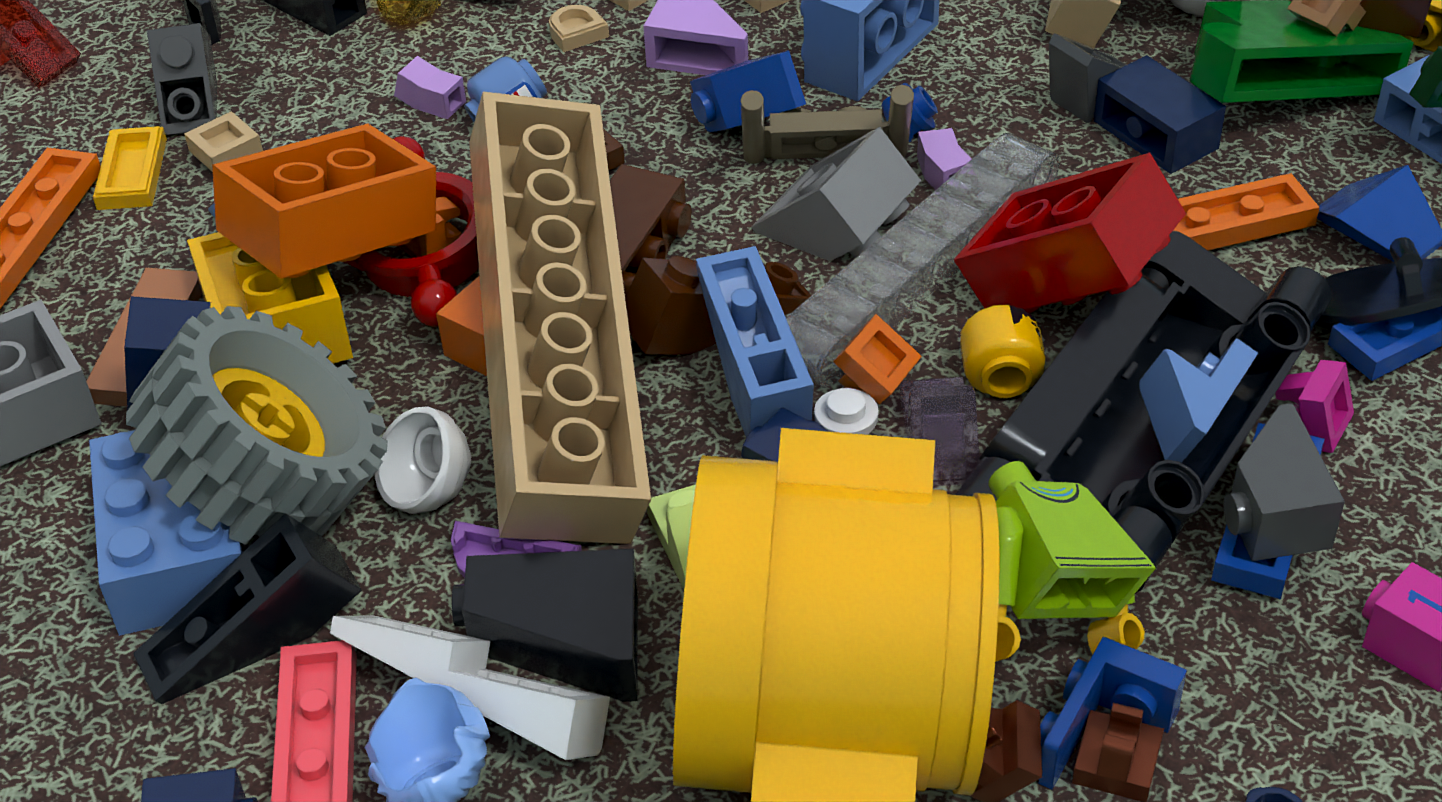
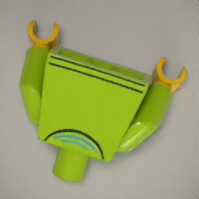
M1020 461L1007 463L997 469L992 474L988 483L989 488L997 498L996 507L999 525V610L995 662L1011 657L1020 646L1019 630L1015 623L1006 617L1007 606H1011L1018 619L1108 617L1095 620L1088 628V645L1092 654L1095 652L1103 636L1137 649L1144 640L1145 631L1140 620L1134 614L1128 613V604L1135 603V593L1156 569L1151 560L1094 495L1081 484L1036 481L1025 464Z

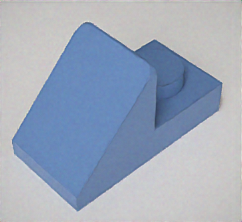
M1236 338L1220 358L1209 352L1196 368L1170 349L1162 351L1140 379L1139 387L1165 460L1182 463L1203 439L1258 352Z

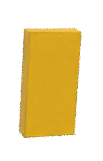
M164 127L113 129L109 131L93 195L97 210L153 206L167 141Z

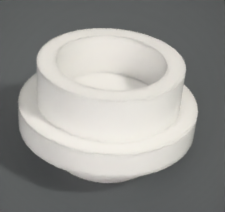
M852 388L835 389L825 393L818 399L814 408L815 422L830 432L868 435L878 422V406L869 394L861 390Z

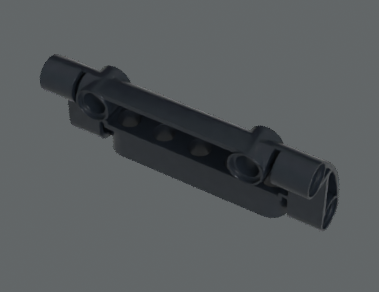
M1172 231L1169 235L1171 238L1169 244L1151 257L1141 270V279L1134 286L1118 294H1109L1108 291L1105 293L979 458L981 462L955 495L992 494L996 502L997 498L988 486L992 474L1007 463L1013 461L1023 462L1036 481L1079 483L1086 487L1157 568L1186 522L1202 507L1204 501L1309 343L1311 331L1332 299V290L1327 280L1320 273L1310 268L1301 266L1291 267L1282 272L1269 289L1264 292L1188 236L1178 231ZM1236 338L1258 352L1203 439L1182 463L1165 460L1139 387L1140 379L1162 351L1170 349L1196 368L1209 352L1220 358ZM1152 574L1148 577V579L1143 583V585L1138 589L1136 593H1138L1144 588Z

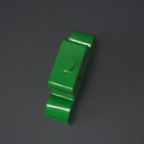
M1289 0L1207 2L1194 52L1195 58L1190 82L1221 103L1380 95L1383 79L1407 67L1414 42L1399 34L1356 26L1353 31L1344 26L1336 37L1298 19L1287 9L1292 2Z

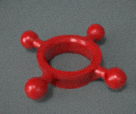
M406 136L392 138L425 159L424 150L416 140ZM436 172V198L447 197L460 209V215L456 218L467 221L463 233L453 243L434 253L415 258H391L373 250L363 253L356 260L344 262L361 271H365L371 282L382 290L395 295L411 297V309L414 316L421 323L431 327H439L436 313L458 295L454 287L467 280L479 268L473 184L464 177L444 172Z

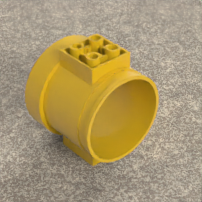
M781 428L778 461L701 456L692 510L680 633L673 741L674 786L751 793V802H915L916 791L924 792L926 788L952 790L957 795H973L978 784L985 753L995 671L1000 574L998 514L995 498L992 494L974 493L973 496L947 494L945 490L933 489L935 440Z

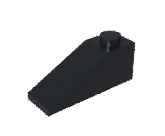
M285 513L143 643L133 655L155 701L164 704L280 652L281 647L292 646L311 637L359 594L362 589L334 544Z

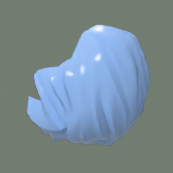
M417 677L406 681L394 693L387 707L375 721L369 733L368 743L365 745V750L371 762L368 776L372 782L379 784L377 793L386 796V802L460 801L461 798L468 794L470 788L478 784L481 769L485 766V756L487 754L485 741L490 738V734L481 711L462 692L450 686L426 683Z

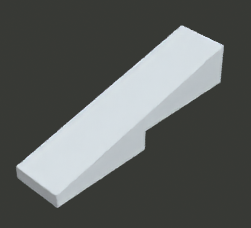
M374 615L333 616L330 634L412 678L417 677L426 683L450 686L462 692L475 707L479 708L484 717L560 758L571 760L598 756L600 753L610 697L486 669L490 641Z

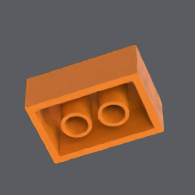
M368 123L212 164L216 231L281 279L285 277H301L308 274L311 269L337 261H353L358 259L363 253L386 246L404 245L409 243L412 238L436 231V166Z

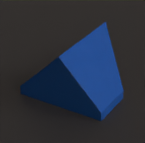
M1408 165L1348 184L1318 205L1320 207L1318 220L1393 262L1394 260L1390 254V245L1395 239L1400 237L1409 238L1414 242L1422 260L1442 246V229Z

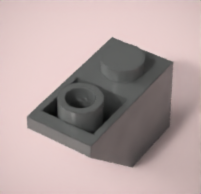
M201 23L147 30L161 127H164L166 136L184 134L216 119L217 78L211 38Z

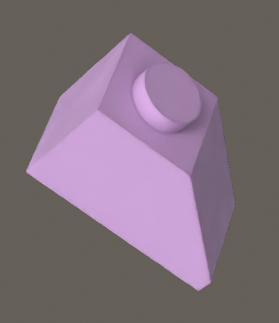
M657 0L643 26L647 67L708 75L748 61V34L714 0Z

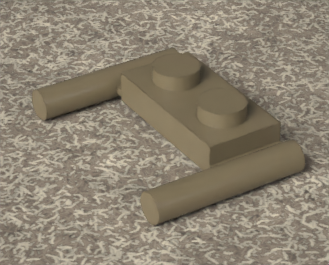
M898 85L893 88L890 98L889 120L886 122H882V109L867 110L859 106H849L838 111L811 112L803 108H794L783 113H770V126H764V98L758 91H747L741 97L743 158L751 164L760 163L764 158L770 157L771 159L824 158L878 127H881L904 157L908 152L914 92L906 85Z

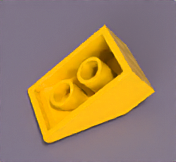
M219 232L187 240L205 302H211V308L214 307L220 315L227 306L241 307L247 319H250L255 311L272 315L274 327L282 330L288 322L303 330L301 340L314 347L318 341L332 351L327 359L333 364L353 358L340 296L326 265L311 269L308 274L301 277H285L281 279Z

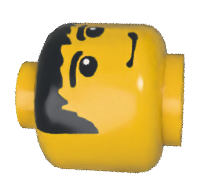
M993 305L978 311L966 321L961 330L960 346L964 373L972 387L994 397L1012 398L1022 394L1038 382L1045 369V352L1041 329L1033 315L1023 308L1011 305Z

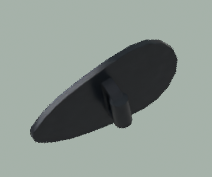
M1406 237L1395 239L1390 245V254L1395 263L1356 268L1325 278L1332 290V299L1318 321L1325 324L1342 323L1344 325L1374 323L1441 307L1442 258L1422 260L1411 239Z

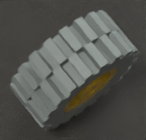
M227 306L221 315L212 307L202 310L197 318L192 316L185 322L132 395L129 402L133 404L126 412V425L136 428L129 438L135 453L150 454V458L143 465V469L152 481L165 478L172 487L166 496L175 505L181 508L187 501L201 511L196 521L213 530L218 522L229 526V539L247 544L253 535L260 537L285 513L322 537L383 463L381 458L387 452L388 440L379 436L386 427L381 415L369 413V410L376 402L368 389H355L352 382L356 379L357 375L346 364L337 368L327 359L332 353L330 349L319 341L312 347L301 340L303 330L288 322L282 330L274 327L272 315L255 311L252 317L247 319L241 307Z

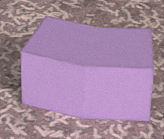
M416 56L398 73L394 96L414 109L448 119L466 102L463 77L439 70L419 56Z
M953 129L918 132L917 158L924 179L941 197L972 187L974 161L958 145Z

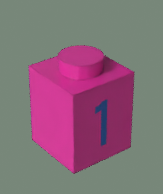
M1411 562L1392 584L1382 580L1368 597L1362 610V617L1369 620L1362 647L1440 692L1442 690V578Z

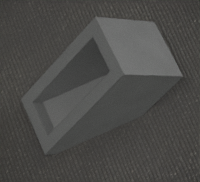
M1293 403L1279 405L1238 462L1232 493H1228L1224 497V516L1228 529L1233 535H1240L1252 561L1332 549L1345 501Z

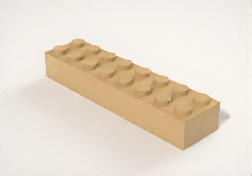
M483 92L469 144L499 538L631 544L651 501L600 105Z

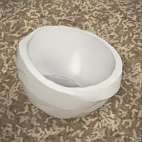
M415 407L402 413L390 424L382 436L383 439L388 440L387 452L381 458L383 463L374 474L376 486L383 500L391 507L400 511L416 514L436 510L458 495L469 473L471 453L466 436L459 426L455 424L454 420L447 413L431 407Z

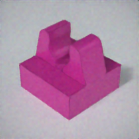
M1320 360L1313 372L1288 374L1275 395L1278 400H1289L1297 403L1293 405L1309 435L1324 438L1322 452L1333 453L1354 414L1346 362Z

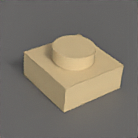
M232 111L184 133L189 151L212 172V164L263 151L260 136Z

